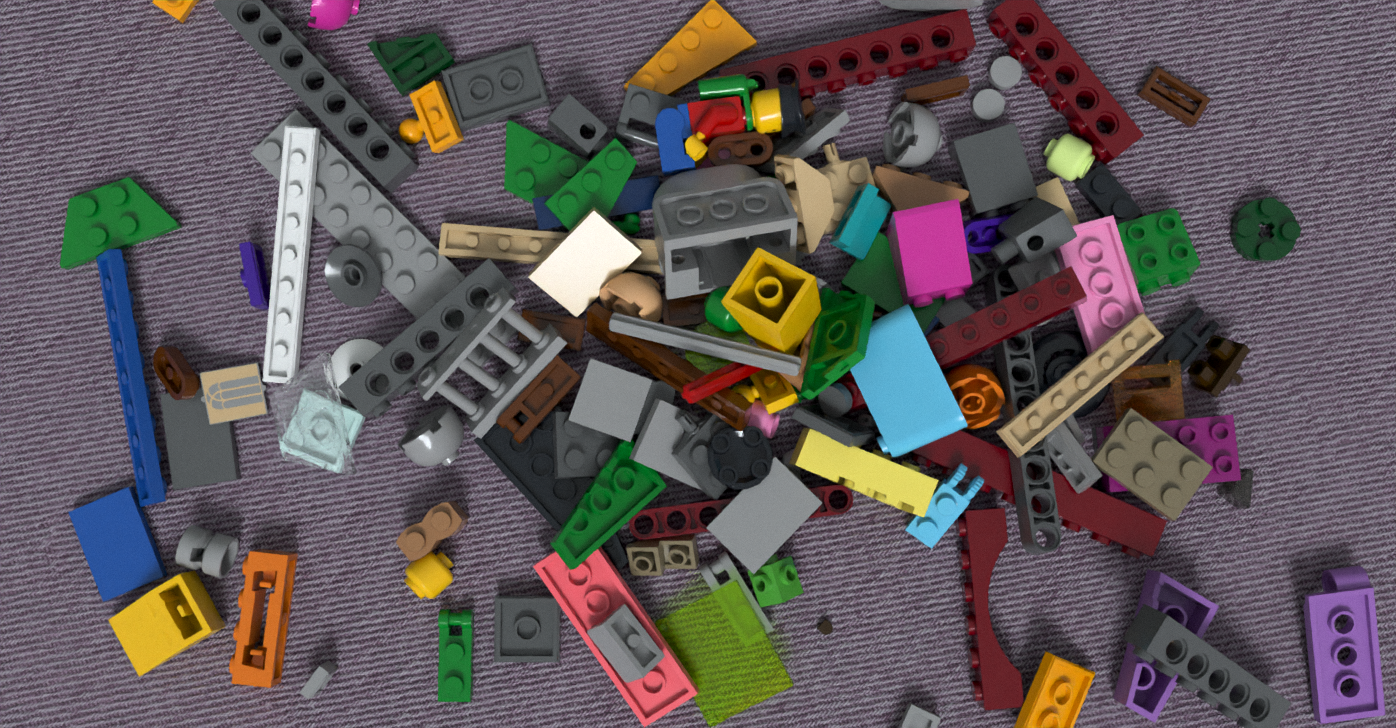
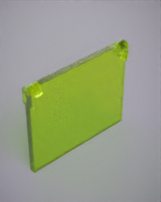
M737 579L654 622L698 686L699 692L693 698L709 727L716 726L725 721V719L794 685Z

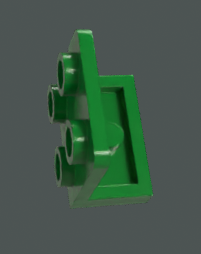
M1176 209L1163 210L1120 223L1117 226L1138 293H1141L1142 296L1158 291L1160 286L1171 283L1175 287L1190 281V276L1201 264Z

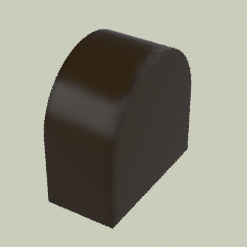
M825 618L817 629L822 634L828 635L832 632L833 626Z

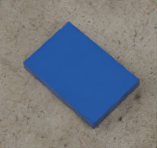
M133 486L126 487L68 512L103 602L168 576Z

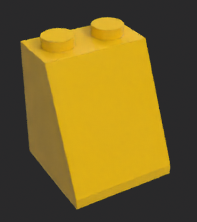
M757 247L721 301L724 307L759 347L793 355L822 310L816 277Z

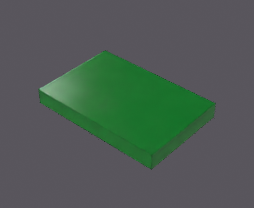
M878 232L866 257L863 260L856 259L842 280L841 286L854 294L868 295L875 301V307L888 314L904 306L888 238ZM945 297L933 299L932 304L924 307H914L913 304L909 305L923 334L946 300Z

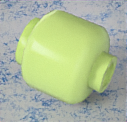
M1065 134L1059 140L1053 138L1044 152V155L1048 157L1046 162L1047 169L1067 181H1073L1077 177L1082 179L1095 159V156L1092 155L1091 145L1072 134Z

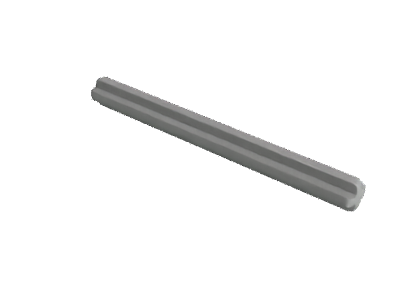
M617 312L612 314L609 321V330L612 332L791 376H797L800 372L802 360L798 356Z

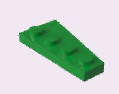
M621 439L550 542L570 570L576 569L667 487L654 469L629 459L635 446V442L632 439L631 442Z

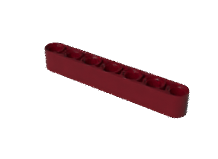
M831 484L808 487L822 502L809 518L843 514L852 507V492L843 485ZM835 490H840L845 495V502L839 508H833L829 503V496ZM735 497L641 509L630 519L629 528L631 533L639 539L709 531L706 528L708 525L700 520V511L704 507L709 506L715 508L719 514ZM672 511H680L685 515L686 523L682 528L674 529L668 524L667 518ZM641 515L651 517L654 523L653 529L647 533L640 532L636 528L637 517Z

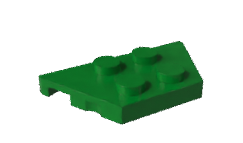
M508 120L506 125L504 189L533 205L532 198L555 194L589 163L583 158Z
M130 177L124 178L69 199L60 266L66 270L95 260L96 257L108 249L123 250L182 228L181 223L164 210L163 206L156 199L146 193L145 189L138 182Z
M830 288L822 289L820 296L822 310L815 320L800 394L808 400L816 397L865 358L875 301L868 295L860 293L851 294L849 291L843 290L840 293H835Z

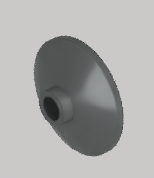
M346 244L335 248L329 254L325 263V277L331 292L337 299L352 307H363L376 300L381 291L382 276L376 260L368 251L357 245Z

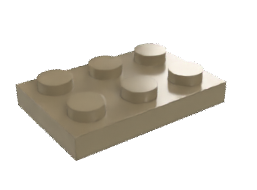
M1127 408L1091 458L1098 469L1170 521H1175L1213 468L1132 408Z

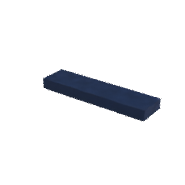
M658 175L628 180L608 217L652 209L654 195L660 187ZM553 195L532 198L538 231L564 226L544 205Z

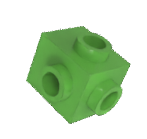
M774 553L755 574L748 570L760 608L784 603L804 593L791 555L778 558L777 554Z

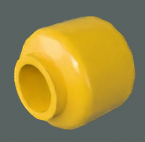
M441 551L437 555L430 552L426 556L412 561L405 568L407 578L404 582L420 599L424 597L434 599L452 583L453 574L449 569L454 565Z

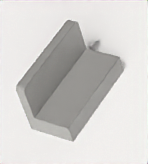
M625 604L615 609L601 623L587 630V634L626 683L644 678L665 657Z

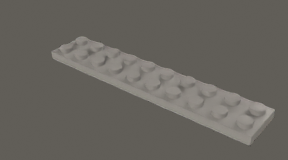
M297 109L251 152L279 182L285 126L315 128ZM320 133L313 216L342 245H357L368 251L380 268L382 285L418 319L463 281L466 276L445 256H440L438 254L439 250ZM480 291L475 295L474 303L477 307L484 306L488 298ZM455 312L450 317L452 328H458L464 322V314L462 312ZM503 318L489 331L490 334L505 345L519 332ZM432 333L439 340L438 334ZM479 343L467 357L483 368L496 354Z

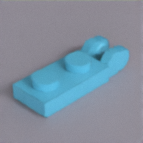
M962 463L958 465L947 480L944 478L935 489L924 518L914 515L906 525L905 530L931 549L970 504L971 499L985 481L978 475L972 479L964 491L956 487L968 469Z

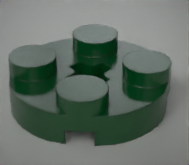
M1269 197L1254 200L1242 206L1234 214L1231 222L1233 224V234L1230 237L1233 247L1243 258L1253 262L1266 263L1283 258L1293 249L1296 239L1301 234V227L1297 223L1294 214L1286 205L1278 202L1275 198ZM1259 223L1270 228L1269 237H1260L1258 235V232L1261 230L1258 226Z

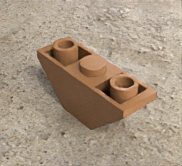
M882 164V167L876 165L872 172L875 186L879 189L880 196L891 204L889 210L891 215L893 212L958 199L959 203L962 204L968 198L970 192L963 190L962 185L956 182L944 181L943 184L931 181L929 175L918 172L909 175L900 172L901 169L890 164Z

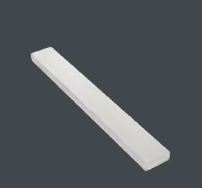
M285 126L262 378V381L298 384L320 130L317 128Z

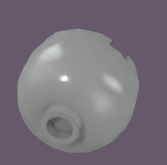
M901 102L896 106L888 120L889 123H893L891 134L884 133L883 153L885 160L899 167L915 168L928 162L941 147L942 134L938 119L928 108L919 104Z
M443 405L418 421L420 425L414 431L411 429L406 431L397 444L405 455L418 465L431 467L442 463L446 466L459 456L457 449L461 446L464 438L463 424L450 405L448 407Z

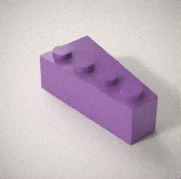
M1147 569L1135 617L1143 604H1146L1167 614L1202 639L1219 606L1162 572ZM1128 643L1113 699L1155 723L1177 684L1175 681L1178 676L1175 675L1172 679L1154 668L1157 663L1155 660L1150 664L1132 653L1135 647Z

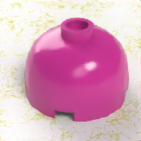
M312 0L310 16L316 18H309L308 27L329 31L340 29L347 24L350 14L357 16L360 0Z

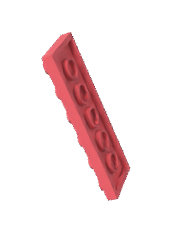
M601 546L576 569L570 570L556 551L535 563L534 569L644 728L698 694V686ZM623 604L629 608L665 655L644 678L626 683L587 634L588 629L601 623Z

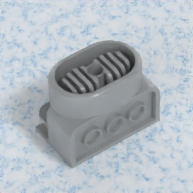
M725 164L678 173L667 179L656 191L652 202L655 246L658 252L659 267L665 276V295L667 300L713 292L716 288L722 286L731 287L757 247L795 266L798 217L783 183L778 179L761 177L756 170L746 165Z

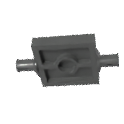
M681 410L678 413L679 415L675 416V420L686 430L682 442L671 455L710 499L717 500L726 490L727 486L722 485L713 476L708 465V448L713 437L720 430L731 425L710 411L702 419L695 422L687 410Z

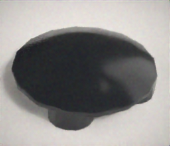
M747 425L740 432L733 426H729L720 430L713 437L708 448V465L713 476L722 485L734 490L749 489L759 485L771 471L773 463L772 449L767 438L759 428Z

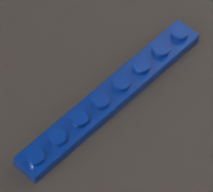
M108 249L96 257L139 504L140 507L165 502L167 484L165 479L161 477L159 465L161 462V451L156 445L154 437L156 422L154 416L150 414L148 403L150 388L144 381L143 369L145 360L138 347L139 326L133 319L132 307L134 298L132 291L128 290L126 279L128 264L123 259L121 249Z

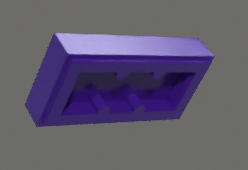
M250 241L240 243L239 247L244 267L240 272L241 280L245 288H248L251 306L260 310L269 309L270 285L262 247Z

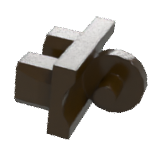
M1217 335L1211 336L1206 344V349L1211 353L1210 357L1206 362L1202 360L1193 362L1187 372L1193 379L1190 384L1192 388L1218 397L1229 383L1236 386L1242 383L1243 378L1237 372L1250 349L1245 344Z

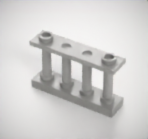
M504 287L488 297L480 313L431 367L429 366L422 371L416 383L421 397L426 401L437 391L467 413L465 420L471 432L480 439L567 344L559 330L550 323L544 330L540 331L511 309L515 300ZM501 318L532 341L531 345L522 354L518 355L489 333ZM479 343L510 365V368L501 378L496 379L467 357ZM457 367L489 389L479 402L472 401L446 382V379Z

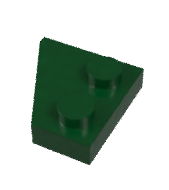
M436 33L420 35L417 38L401 37L396 38V41L384 43L371 41L367 44L403 97L455 63Z

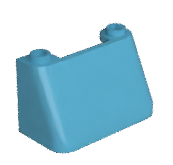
M909 304L872 321L866 356L852 367L850 371L881 433V436L876 437L884 455L891 453L893 458L899 457L967 427V422Z

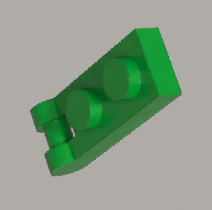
M440 609L438 616V702H471L473 700L474 610L463 609L462 612H451V609ZM452 625L461 626L462 634H451Z

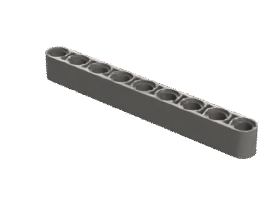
M1001 265L987 278L985 282L987 307L1019 292L1008 271V268L1012 265ZM998 278L1004 279L1008 283L1009 288L1001 286ZM1030 329L1009 338L1017 344L1018 351L1011 349L1008 346L1007 340L993 346L997 378L1001 383L1005 396V404L1002 405L1004 424L1020 412L1016 406L1017 401L1028 406L1040 396ZM1012 370H1016L1021 374L1022 382H1018L1013 378ZM1045 436L1018 458L1008 447L1021 543L1026 552L1036 556L1055 551L1060 546L1062 538L1047 436ZM1027 465L1035 469L1037 474L1036 480L1031 479L1027 475ZM1032 498L1040 502V513L1033 510L1031 506ZM1037 531H1040L1045 535V547L1039 545V543L1037 542Z

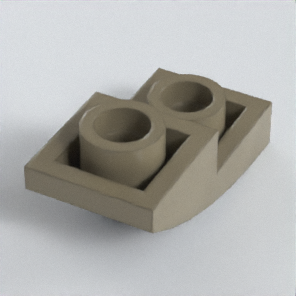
M695 534L645 539L630 543L626 547L632 576H662L665 569H697L699 564Z

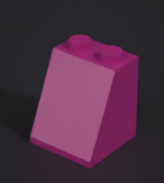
M955 199L893 212L886 236L903 304L924 307L932 304L933 299L945 297L946 301H952L964 297L973 283L959 200Z

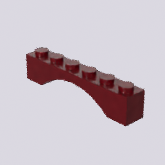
M1005 508L965 509L960 514V517L955 520L957 536L962 537L963 550H959L958 556L961 570L965 569L966 582L962 583V596L964 602H968L969 615H965V628L967 635H971L972 648H968L969 665L975 670L976 680L971 681L972 697L974 701H978V705L984 710L1022 707L1024 698L1021 673L1008 660L999 646L992 629L988 610V589L992 570L1000 552L1008 542Z

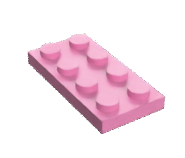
M1114 215L1072 226L1077 237L1055 249L1061 271L1072 266L1087 295V302L1074 307L1073 310L1088 355L1139 313L1143 312L1145 314Z

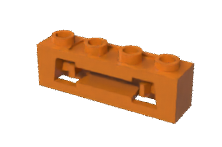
M257 549L249 551L248 556L245 557L242 566L243 575H246L245 584L238 597V607L241 608L240 621L236 623L233 634L234 640L237 641L236 651L232 655L229 664V672L232 674L231 684L271 688L281 683L298 553ZM275 586V592L269 595L263 646H258L255 649V642L260 640L266 588Z

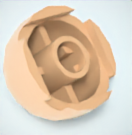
M634 272L618 274L599 291L600 300L606 310L613 308L617 313L654 322L659 321L663 312V300L659 292L660 286L650 276L645 277Z

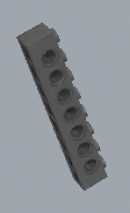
M216 0L212 5L390 193L419 168L412 161L416 155L404 142L397 145L390 138L395 134L393 130L382 119L376 123L369 115L374 110L361 97L355 100L348 93L352 87L340 74L333 77L327 71L331 66L318 51L314 55L308 51L306 47L310 42L297 29L291 33L285 26L289 20L276 6L270 10L264 4L266 0ZM260 12V17L256 21L250 22L252 15ZM282 34L281 40L277 44L271 45L273 37ZM297 57H303V61L299 66L292 67V63ZM319 79H324V85L318 90H313L314 83ZM341 101H346L344 110L334 113L335 105ZM360 124H367L366 132L363 135L355 136L356 128ZM382 146H389L387 156L377 159L376 153L378 149Z

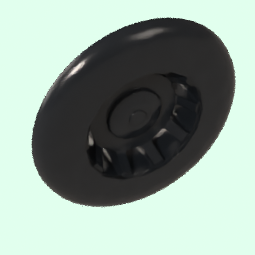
M1071 330L1055 331L1041 337L1033 344L1040 395L1080 363L1075 359L1077 355L1082 360L1088 356L1080 332ZM1064 351H1069V356H1063ZM1055 353L1056 358L1052 360L1051 355ZM1111 382L1073 413L1074 418L1084 417L1096 410L1105 400Z

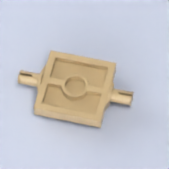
M835 143L822 147L828 164L823 168L816 169L830 179L835 209L823 235L835 232L858 186L866 183L875 186L867 157L852 161L840 160Z

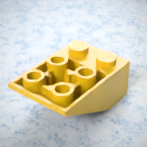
M195 570L180 573L108 620L139 677L226 627Z

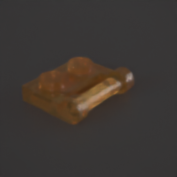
M1180 359L1169 360L1168 364L1129 366L1112 380L1117 421L1127 408H1132L1149 421L1185 419ZM1170 376L1171 385L1137 388H1125L1124 386L1125 379Z

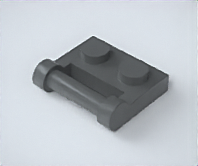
M629 83L614 139L616 138L621 142L625 139L659 150L657 136L627 127L629 118L655 125V119L662 110L666 108L678 110L677 105L690 102Z

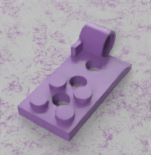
M1359 565L1324 570L1321 578L1324 592L1305 595V604L1303 605L1314 720L1324 724L1385 715L1374 587L1370 586L1366 571ZM1345 614L1347 616L1345 627L1336 630L1334 627L1336 618ZM1349 646V657L1345 661L1339 662L1337 658L1339 650ZM1352 678L1353 687L1348 692L1341 693L1340 687L1342 682Z

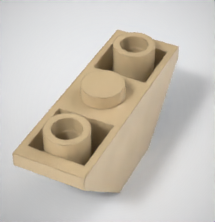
M775 155L776 179L783 183L798 217L796 250L808 254L813 253L835 211L830 179L799 157Z

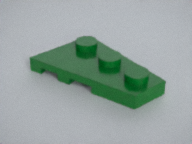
M615 138L549 198L544 205L569 232L593 207L599 210L605 217H608L637 161Z

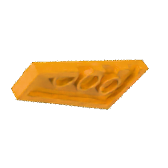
M710 0L624 85V89L627 91L630 83L672 96L689 83L703 78L711 70L730 62L738 54L757 46V41L715 0Z

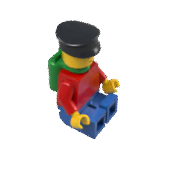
M744 74L698 80L700 101L677 105L678 110L666 108L655 119L664 177L695 170L708 157L706 152L708 145L713 139L723 135L744 133V125H746L747 131H751L755 127L760 134L779 131L781 140L795 131L805 135L806 125L798 78L795 77L789 84L780 83L775 89L756 91L752 94L751 101L749 92L758 88V81L747 79Z

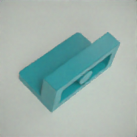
M869 183L857 187L829 241L830 244L858 260H863L866 257L891 208L889 202L877 196L879 189Z

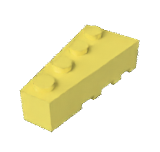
M803 427L789 464L897 509L924 518L939 480L919 473L921 468L903 461L900 465L890 461L892 456L884 455L881 451L873 449V452L870 453L862 450V445L847 447L814 429Z

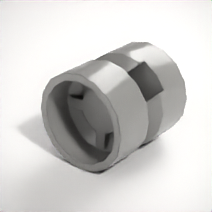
M191 525L184 532L178 544L175 557L176 564L191 570H199L202 567L204 574L221 579L225 578L235 563L239 549V540L236 537L217 533L213 536L211 530Z

